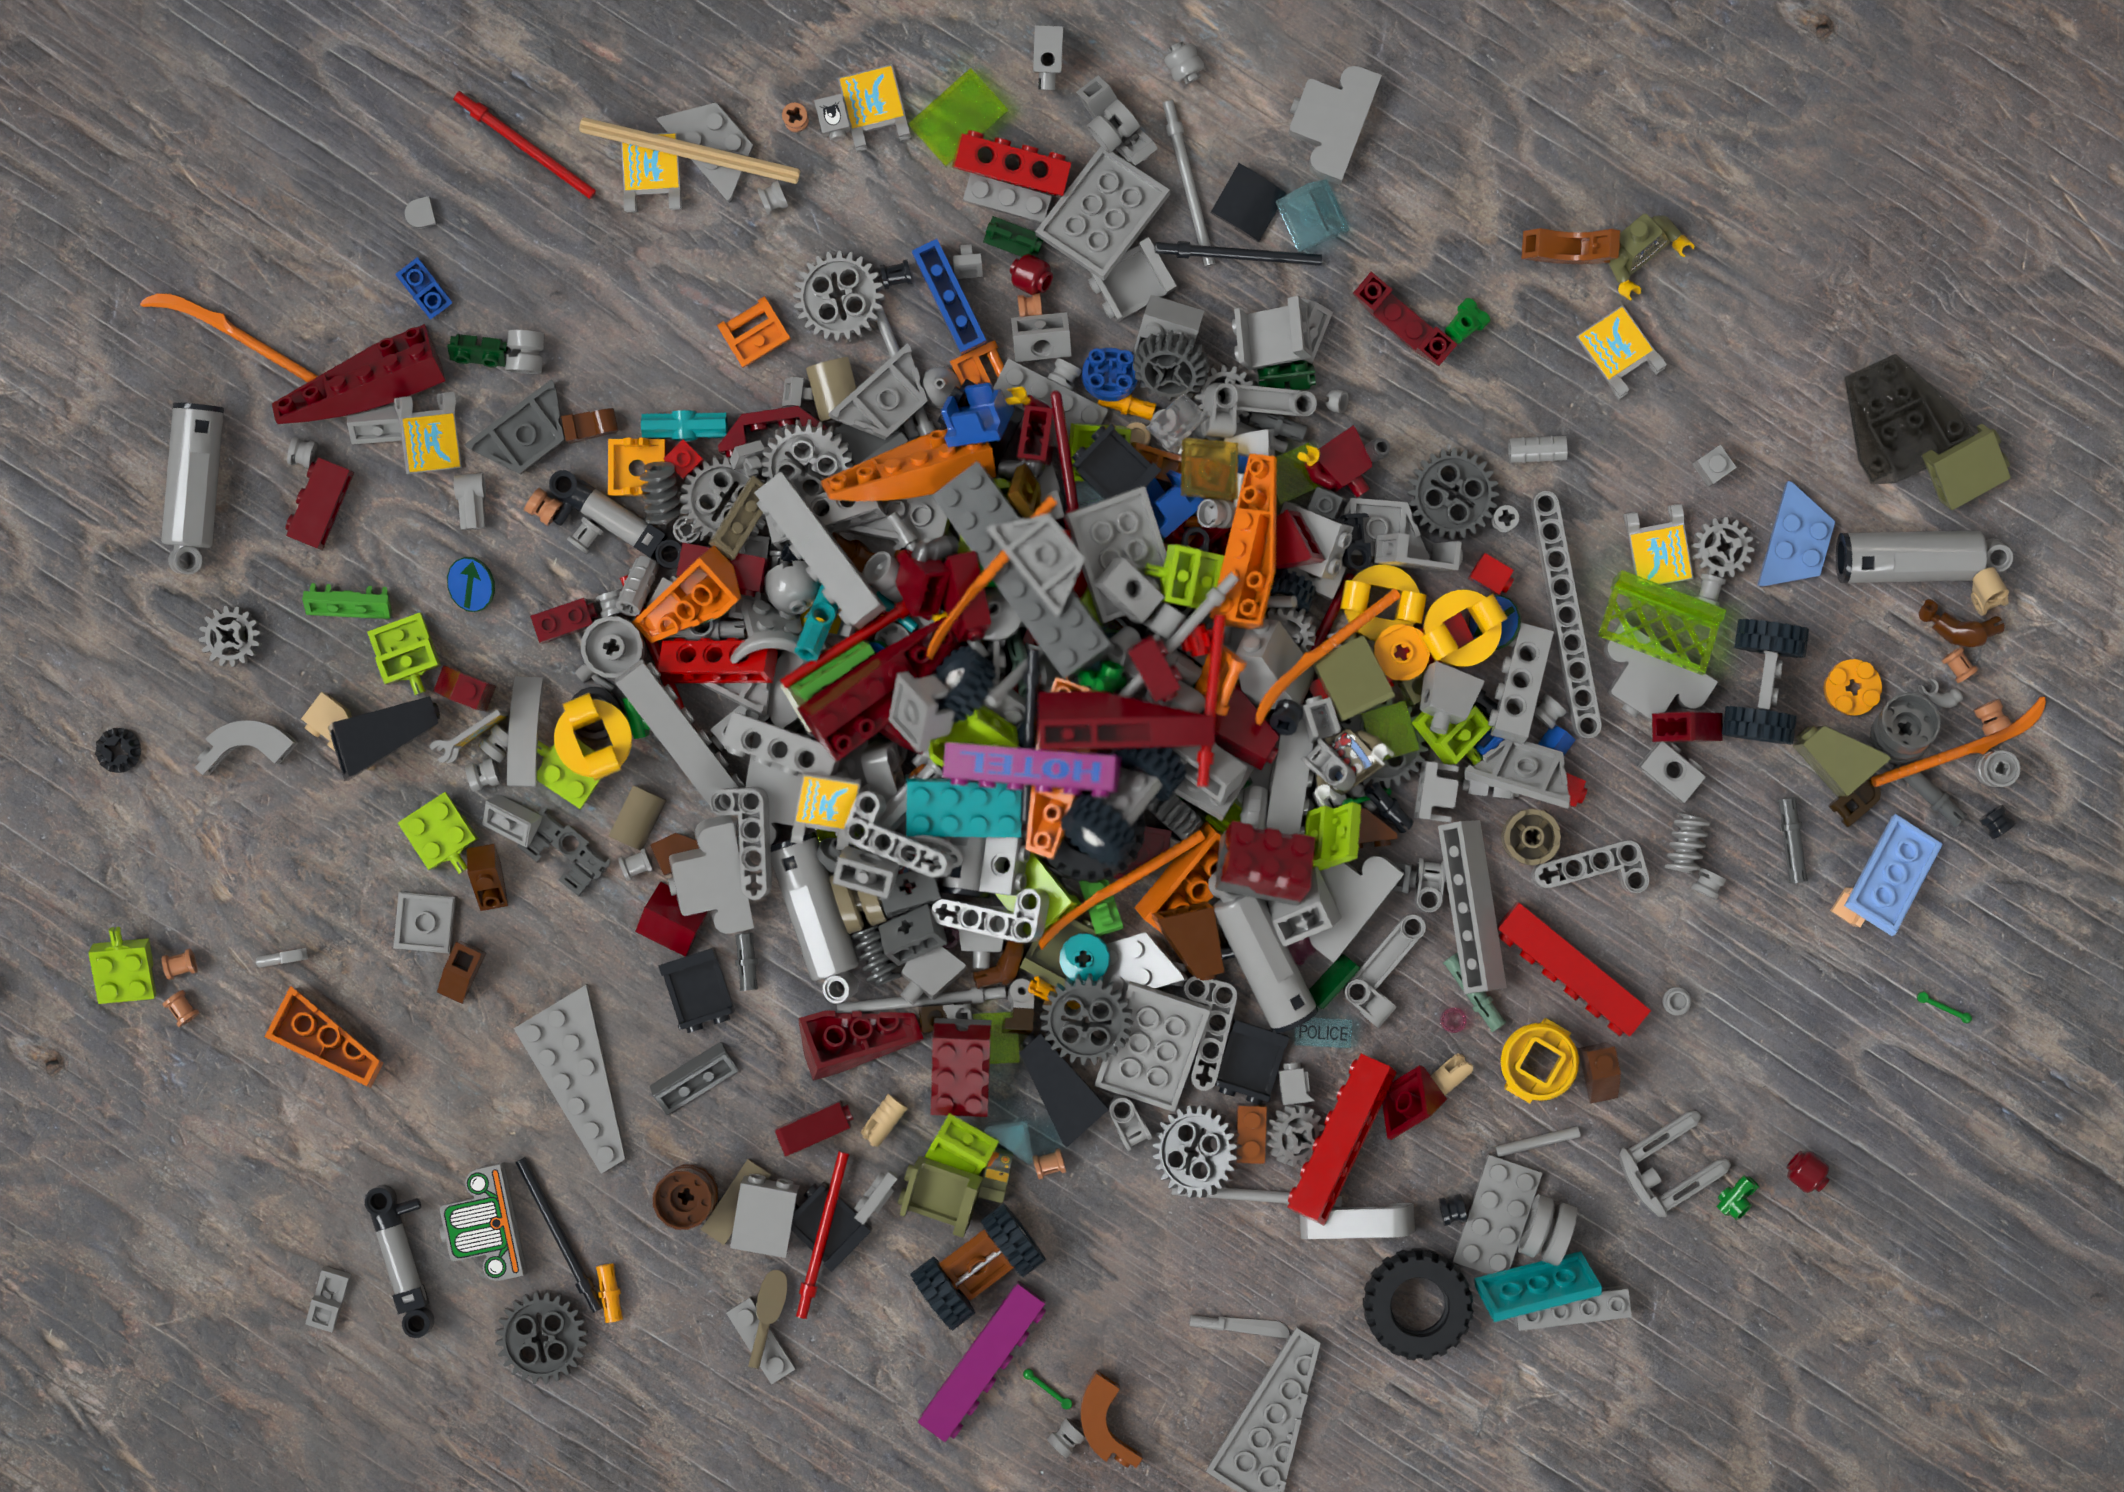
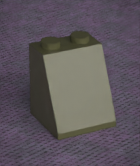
M1355 633L1341 643L1342 646L1333 649L1313 664L1327 697H1331L1339 722L1395 697L1364 635L1357 638Z
M1807 726L1796 735L1798 741L1792 745L1837 797L1849 796L1891 759L1887 754L1826 726Z

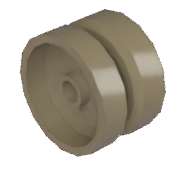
M834 875L829 876L832 890L848 934L863 930L862 911L865 912L867 920L872 926L887 921L881 897L834 884Z

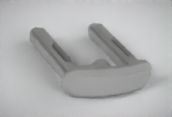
M1688 1111L1629 1149L1621 1148L1619 1160L1627 1182L1638 1199L1657 1217L1666 1218L1667 1211L1724 1176L1731 1167L1728 1159L1716 1160L1659 1197L1654 1196L1651 1191L1652 1187L1662 1182L1655 1169L1652 1167L1642 1174L1639 1172L1637 1163L1654 1152L1659 1151L1662 1147L1698 1124L1701 1119L1698 1111ZM1665 1133L1667 1134V1136L1664 1139L1660 1140L1653 1146L1643 1151V1148L1645 1146H1647L1654 1140L1658 1139ZM1696 1182L1694 1187L1673 1199L1675 1194Z

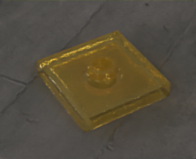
M1193 438L1182 439L1181 496L1236 500L1238 443Z

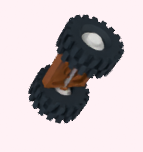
M1004 1203L981 1220L985 1228L943 1261L939 1262L933 1256L910 1273L913 1282L917 1285L924 1299L952 1331L976 1314L970 1301L1014 1268L1021 1277H1025L1046 1261L1036 1242Z

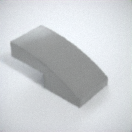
M327 1266L322 1268L315 1295L311 1300L306 1325L331 1333L334 1331L350 1281V1273Z

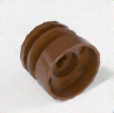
M682 1164L673 1168L657 1183L653 1193V1208L657 1217L666 1226L676 1230H689L700 1225L715 1209L718 1201V1185L714 1176L706 1168L696 1164ZM687 1188L690 1189V1194L694 1195L689 1201L686 1200V1195L682 1194Z

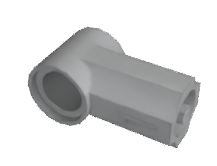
M484 474L454 475V492L459 503L461 530L486 528L484 509L486 484Z

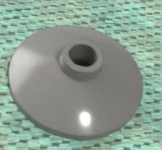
M989 588L985 590L989 613L994 607H998V610L994 614L990 613L992 624L983 639L1001 641L1015 634L1023 621L999 588Z

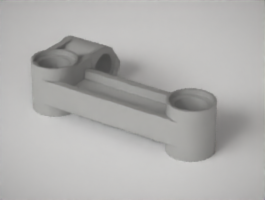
M1213 383L1207 387L1204 394L1201 431L1204 436L1232 438L1237 427V411L1309 416L1316 410L1317 400L1308 391ZM1220 389L1225 393V399L1222 403L1218 400ZM1299 397H1301L1303 400V407L1301 410L1297 408L1296 404L1297 399Z
M1408 914L1403 916L1361 965L1356 975L1343 988L1344 997L1378 1029L1397 1007L1379 991H1376V989L1424 935L1426 930L1425 921L1418 915ZM1410 919H1415L1419 923V930L1414 935H1409L1405 931V923ZM1356 983L1364 987V994L1359 999H1353L1349 994L1351 986Z

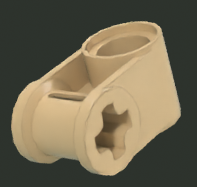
M1994 567L1986 568L1973 577L1971 599L1981 616L1986 615L1988 610L1996 606L2008 605L2009 591Z

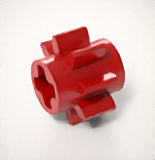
M1205 623L1198 624L1181 643L1182 650L1185 652L1190 651L1192 657L1210 653L1213 629H1206Z

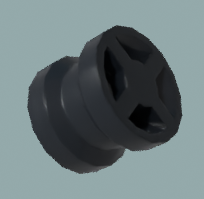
M1280 700L1274 709L1275 713L1271 716L1270 726L1281 735H1292L1298 728V722L1303 716V709L1293 700Z
M2003 805L1994 808L1979 819L1980 823L1989 829L1991 839L2003 835L2016 825L2015 821L2008 818L2005 814L2006 809Z
M1461 1194L1455 1195L1452 1199L1438 1198L1444 1226L1451 1225L1454 1221L1467 1222Z

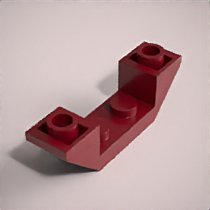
M1370 272L1352 294L1376 320L1409 348L1435 365L1440 366L1457 344L1438 327L1433 329L1391 293L1393 289L1373 272Z
M799 406L741 414L718 445V451L720 454H726L727 458H731L735 447L748 444L746 428L749 427L751 432L763 431L768 429L767 425L778 423L779 427H785L787 423L790 426H794L796 420H800L802 427H806L808 419L811 420L812 427H817L819 421ZM823 425L822 430L826 431L828 428Z

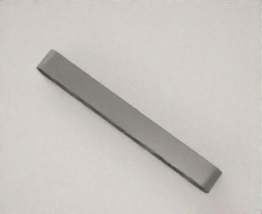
M1542 491L1532 498L1530 509L1574 733L1579 738L1590 739L1600 733L1601 718L1560 504L1553 492ZM1546 497L1550 500L1551 509L1549 512H1543L1539 509V498ZM1545 525H1552L1556 528L1557 535L1555 539L1549 540L1544 536L1543 528ZM1556 552L1561 556L1562 564L1560 567H1553L1549 564L1548 557L1550 553ZM1562 580L1566 583L1567 592L1564 595H1559L1554 591L1555 581ZM1562 608L1570 609L1573 614V618L1569 623L1562 622L1559 618V612ZM1568 635L1574 636L1578 641V646L1574 651L1568 650L1564 645V640ZM1573 663H1578L1583 668V674L1579 679L1572 677L1570 674V666ZM1580 690L1588 695V703L1585 706H1580L1575 701V695ZM1584 718L1590 719L1594 724V729L1590 734L1583 733L1580 728V723Z

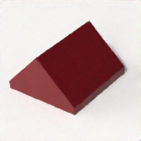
M660 881L643 910L635 932L686 957L709 911L687 916L682 915L677 896L671 895L669 885Z
M1419 1065L1392 1082L1382 1103L1387 1139L1392 1140L1432 1116L1447 1100L1424 1066Z

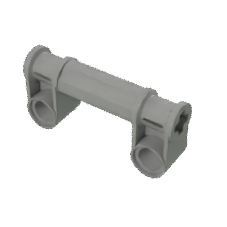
M931 758L927 760L928 764L917 775L911 777L947 779L943 777V766L936 765ZM907 783L886 804V810L880 822V825L893 831L906 819ZM865 830L859 837L856 836V838H858L859 840L863 838V836L865 835ZM885 834L880 839V846L882 849L887 850L891 845V839ZM857 846L860 850H863V851H866V852H870V851H868V850H866V849H863V848ZM900 864L899 870L902 869L904 865Z

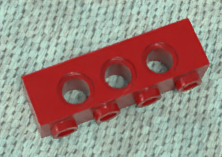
M968 130L967 134H960L952 168L1051 195L1063 196L1071 167V162L1065 161L1066 156L1049 152V156L1038 154V148L1028 145H1022L1021 149L1011 147V141L995 137L994 142L983 139V133ZM981 147H986L992 152V159L989 163H983L978 159V151ZM1009 154L1015 155L1019 159V167L1014 171L1009 170L1005 165V159ZM1035 162H1042L1046 166L1044 177L1038 178L1033 174L1032 167Z
M675 638L673 641H662L658 671L666 683H773L778 651L775 648L756 650L742 657L737 663H732L731 656L733 652L745 640L727 638L723 641H715L710 638H701L699 641H688L683 638Z

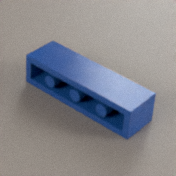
M938 239L912 250V255L961 356L987 344L986 338Z

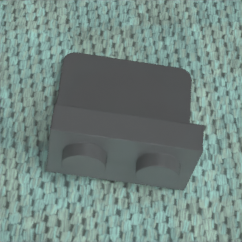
M844 423L833 431V436L842 434L840 444L848 442L849 446L846 452L852 453L851 461L854 465L908 442L899 429L886 440Z

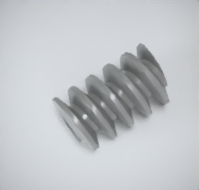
M1677 813L1683 819L1675 820L1673 824L1681 829L1672 831L1671 835L1677 838L1678 841L1669 843V846L1676 850V852L1668 853L1666 856L1674 861V863L1666 864L1664 868L1692 874V871L1701 870V866L1696 864L1694 860L1703 859L1704 857L1697 852V849L1706 847V844L1699 841V838L1708 836V833L1703 831L1701 827L1709 826L1711 822L1701 817Z

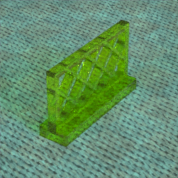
M1621 570L1613 578L1610 588L1612 591L1598 636L1703 676L1706 673L1720 623L1724 620L1726 609ZM1618 593L1627 596L1633 606L1621 611L1616 601ZM1647 604L1653 606L1659 615L1649 621L1641 607ZM1635 610L1642 624L1630 628L1624 615ZM1673 614L1680 616L1685 625L1675 631L1667 618ZM1619 618L1625 632L1616 634L1608 631L1609 622ZM1661 620L1668 634L1657 639L1650 625ZM1699 624L1711 628L1708 638L1700 641L1693 628ZM1645 628L1651 642L1647 644L1638 642L1633 632ZM1688 630L1694 644L1683 649L1677 634ZM1671 638L1677 652L1673 654L1664 652L1659 642ZM1697 647L1702 657L1700 665L1690 662L1686 652Z

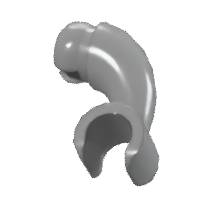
M1927 679L1932 687L1929 692L1926 691L1924 686H1918V690L1922 695H1927L1933 703L1943 708L1955 707L1957 703L1963 700V695L1958 689H1952L1949 693H1938L1939 685L1934 679Z

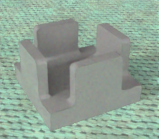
M908 672L898 673L889 721L918 753L928 751L930 740L948 735L951 732L954 712L950 708L936 711L938 704L934 701V699L946 697L948 689L936 676L914 679Z
M1428 761L1423 762L1420 769L1414 818L1451 823L1452 817L1431 814L1432 807H1455L1458 781L1437 777V770L1458 772L1459 766Z

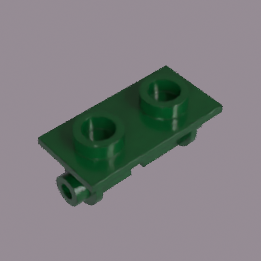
M992 216L991 222L987 226L983 243L1020 257L1026 254L1038 257L1043 240L1037 237L1036 233L1032 230Z
M463 334L451 336L450 344L447 345L450 361H455L459 364H483L491 368L497 366L505 367L504 353H507L508 347L507 342H503V339L483 337L481 346H477V336Z
M1305 360L1293 361L1291 365L1287 366L1277 364L1257 369L1259 380L1264 379L1263 381H1258L1260 387L1285 389L1284 382L1290 381V390L1311 389V386L1316 385L1315 374L1310 375L1315 373L1313 363L1310 364Z

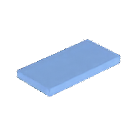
M1894 814L1889 820L1844 906L1889 935H1895L1943 844L1902 817Z

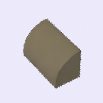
M848 357L825 361L806 368L818 417L821 422L834 420L828 416L829 413L856 389Z
M633 785L609 837L635 849H643L667 800L637 785Z

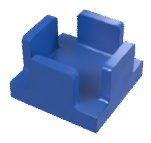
M991 383L966 386L964 391L970 406L958 408L955 397H947L941 413L948 429L945 435L948 447L1000 440L1015 410L1014 405L1007 404L1001 389L994 390Z
M1172 470L1166 473L1172 486L1165 492L1156 478L1145 487L1161 538L1163 539L1198 510L1200 503L1204 501L1201 494L1192 490L1182 474Z

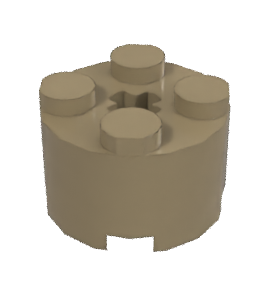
M1525 809L1517 811L1503 825L1501 832L1503 849L1517 863L1526 865L1543 864L1553 858L1560 847V827L1554 817L1543 810ZM1534 830L1536 832L1534 836L1536 842L1534 844L1532 842L1527 843L1525 841L1527 838L1525 833Z

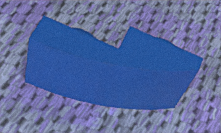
M418 257L395 274L430 320L453 303Z

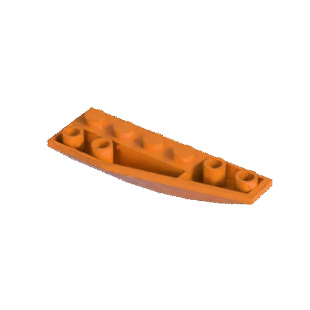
M948 429L935 430L930 434L920 436L821 480V484L831 500L887 501L934 494L977 461L987 469L992 478L996 477L992 447L988 442L948 447L945 441Z
M1249 453L1217 587L1231 572L1240 580L1224 596L1226 599L1219 607L1215 606L1210 614V618L1213 620L1214 615L1226 616L1225 626L1251 630L1263 624L1275 574L1277 458L1275 456Z
M1055 677L1051 692L1093 691L1092 689ZM1039 727L1036 735L1035 750H1039ZM1098 749L1045 750V751L1070 752V753H1082V754H1094V755H1096L1097 752H1098ZM1032 786L1026 850L1054 859L1065 835V830L1061 828L1062 823L1060 821L1081 795L1064 794V788H1053L1052 793L1035 791L1036 786Z

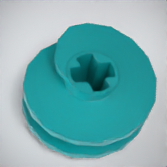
M1079 933L1070 937L1063 944L1060 951V965L1063 973L1072 981H1076L1077 974L1081 975L1083 981H1086L1088 975L1092 974L1093 981L1095 982L1108 971L1111 961L1110 950L1101 938L1093 934ZM1084 951H1087L1086 955H1091V961L1087 962L1086 966L1083 965V961L1079 962L1078 959Z

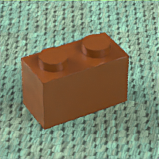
M1237 1104L1236 1133H1239V1136L1236 1138V1144H1241L1242 1147L1236 1149L1235 1154L1240 1155L1242 1159L1235 1160L1236 1163L1265 1164L1267 1114L1265 1104Z

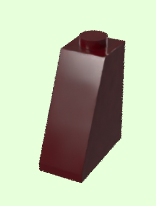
M1286 509L1276 517L1275 570L1317 564L1325 560L1300 512Z
M975 550L949 556L944 564L951 571L942 599L947 616L951 614L965 596L969 587L981 575ZM984 587L975 595L952 625L958 642L966 640L975 642L984 638L992 624Z
M443 665L433 691L462 705L486 712L496 685Z
M1235 684L1228 702L1229 710L1227 715L1223 716L1216 713L1214 743L1227 753L1262 771L1267 762L1273 763L1279 752V749L1275 747L1279 736L1265 719L1261 725L1257 724V709Z
M1652 713V742L1723 741L1722 713Z
M840 1100L782 1124L774 1131L786 1157L850 1129V1121L854 1120L848 1104L843 1106Z

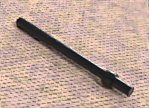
M1178 241L1177 244L1156 242L1154 249L1156 254L1176 255L1177 258L1189 259V256L1317 266L1322 264L1321 254L1190 245V242Z
M1028 649L1027 672H1024L1023 682L1026 685L1023 749L1035 750L1038 685H1041V672H1038V649ZM1025 785L1024 790H1021L1020 821L1028 822L1032 786Z
M526 1157L515 1163L577 1281L575 1286L580 1294L583 1293L592 1312L595 1313L603 1308L593 1289L595 1285L591 1277L586 1276Z

